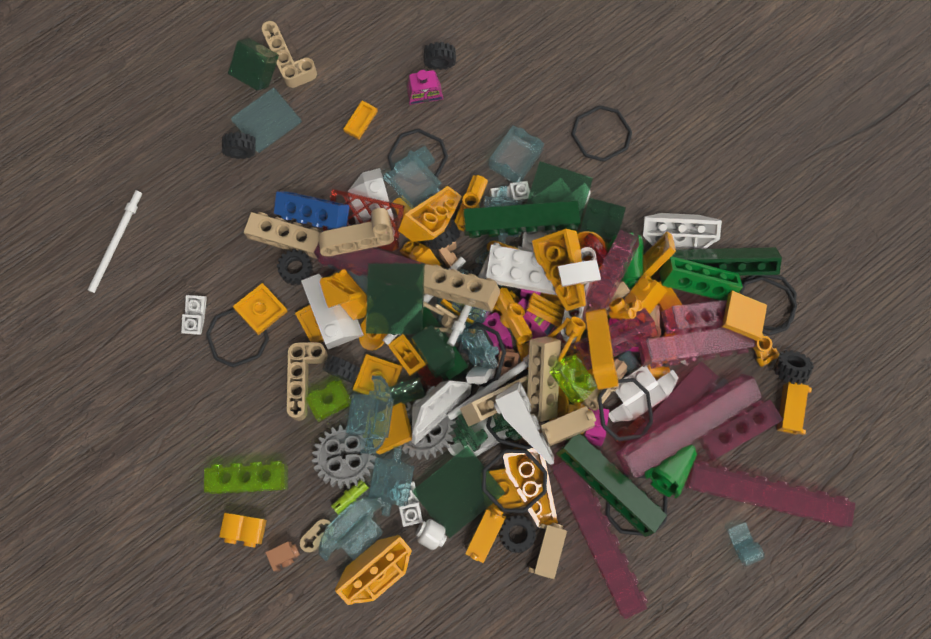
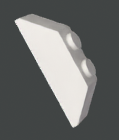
M380 168L363 172L348 190L356 224L371 222V212L377 208H384L389 213L393 236H398Z
M659 213L644 217L643 236L653 246L668 231L673 235L675 249H707L714 242L720 240L722 220L693 214Z
M459 381L441 382L436 387H431L422 400L418 399L412 406V443L416 445L447 416V413L464 401L471 394L472 385Z

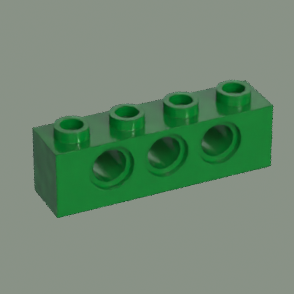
M673 256L665 262L659 271L662 286L727 302L728 294L731 291L739 293L743 288L738 273Z

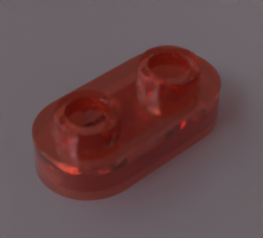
M589 233L583 238V245L595 251L599 266H607L612 262L610 255L595 235Z

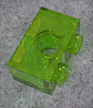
M576 355L563 357L562 361L558 362L549 371L571 403L585 401L597 388L593 376L588 373L582 361Z
M334 380L328 383L326 388L314 390L309 393V397L305 398L318 422L353 404L341 380L338 382ZM328 395H332L333 401L329 404H325V397Z

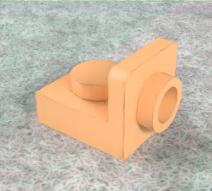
M456 241L452 242L450 246L447 245L446 248L442 247L439 250V256L448 269L458 260L452 252L457 248Z

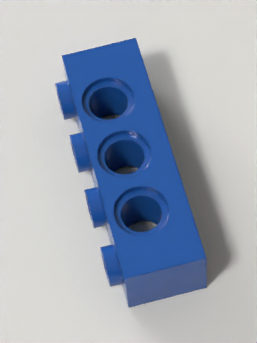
M288 191L276 192L274 214L281 215V218L285 220H292L294 218L298 223L307 224V222H311L314 227H323L324 225L328 226V230L347 227L350 205Z

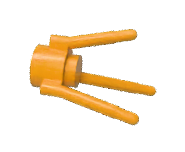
M578 317L566 318L557 329L547 336L553 338L566 327L565 332L569 339L558 358L559 362L562 361L575 337L574 349L578 348L586 328L585 322Z

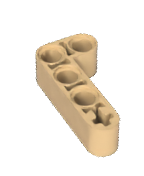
M273 21L265 22L262 25V32L285 84L290 88H294L315 79L317 71L313 60L303 58L294 62L277 24Z
M377 208L371 212V222L321 232L319 234L320 253L323 256H334L392 243L394 236L388 211L384 208Z
M294 343L288 349L287 413L296 421L305 419L308 413L309 364L323 363L328 356L326 349L321 343ZM317 349H321L322 354L318 357H314V351ZM297 350H303L300 357H294ZM301 368L302 374L297 377L294 376V371ZM298 387H301V394L298 396H294V390ZM295 401H298V407L301 409L297 415L294 413L297 410V403Z

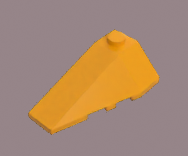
M449 186L445 187L404 214L398 231L412 242L433 240L445 231L462 196Z
M564 229L532 240L536 260L544 269L547 279L553 284L555 292L566 311L586 306L584 284L579 283L562 287L558 272V266L582 262L577 232Z
M534 448L525 449L547 471L545 459ZM505 453L503 458L506 473L527 506L543 491V472L525 453ZM548 471L546 494L528 509L538 527L541 524L551 525L552 523H558Z

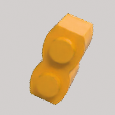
M224 513L219 537L225 538V543L236 544L238 540L244 541L243 546L256 547V544H262L267 520Z

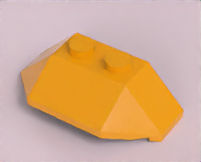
M400 535L377 540L345 568L335 588L336 593L347 605L376 600L405 575L409 556L412 552L411 548Z

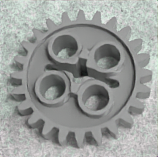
M407 402L408 408L406 411L410 423L412 421L413 405ZM446 416L428 433L431 439L430 443H428L427 436L425 435L416 445L411 440L400 445L399 448H403L402 451L405 454L409 452L410 457L416 454L419 460L422 455L428 460L429 454L436 458L437 451L443 454V447L450 448L447 443L448 441L454 442L451 435L457 433L454 429L457 424ZM441 430L439 435H433L435 431Z
M339 425V431L332 427V433L329 434L325 431L326 438L319 437L321 444L314 445L318 450L312 452L313 456L316 457L312 460L313 464L316 465L314 470L319 472V478L324 477L323 481L325 484L330 481L331 487H334L338 483L340 489H342L343 484H346L347 488L350 489L352 482L355 486H358L357 480L360 479L365 482L363 476H371L368 469H375L371 462L377 461L376 457L373 456L377 453L373 448V441H370V435L365 436L364 430L358 433V427L355 426L351 430L350 425H347L346 430H343L342 426ZM351 443H358L357 447L349 448ZM338 446L335 452H329L331 447ZM359 461L360 465L358 467H351L353 462ZM334 465H340L337 471L331 470Z

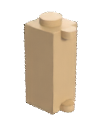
M586 406L541 425L540 429L548 447L594 428L596 418L593 411H589Z
M552 523L551 526L541 524L540 528L545 529L535 569L529 568L528 572L555 579L567 531L563 530V526L560 524Z

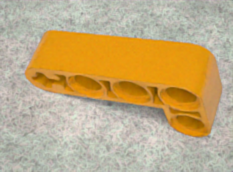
M606 308L586 311L591 361L597 388L600 390L618 387V377L614 365Z

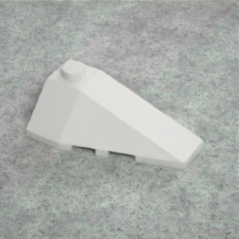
M320 274L301 280L327 349L364 336L358 319L353 320L341 305L328 308L320 285V279L322 278Z
M518 382L496 396L495 409L498 414L502 413L504 419L551 465L554 463L555 457L551 448L548 447L543 433L538 431L540 425L537 416L531 415L530 400L521 382Z

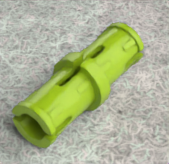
M359 480L358 486L354 485L348 491L345 490L343 492L344 495L330 506L339 515L351 503L354 504L356 499L369 487L365 482Z

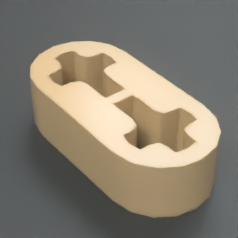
M325 519L319 520L301 538V549L309 553L316 551L332 535L334 531L332 522ZM321 524L329 525L327 527L328 533L322 532L320 535H318V533L321 531ZM314 537H316V539L313 541L314 547L306 548L305 546L307 542L305 540H311Z

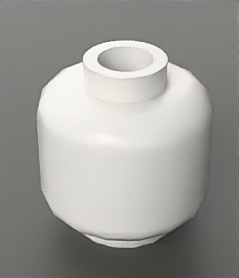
M431 519L426 522L422 521L415 534L418 536V543L430 550H434L438 546L442 547L447 539L445 527Z

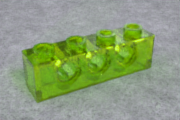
M271 461L270 465H262V462H251L250 466H243L242 463H232L230 467H223V464H212L211 468H204V493L207 494L288 490V466L282 464V461ZM269 471V480L263 481V473ZM246 472H249V473H250V479H249V481L243 482V480H242L243 475H244ZM229 473L231 476L230 481L224 484L223 476Z

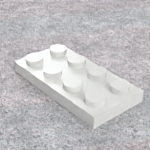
M496 245L490 246L485 279L490 278L497 282L498 285L557 295L553 284L547 279L544 269L538 264L535 253Z

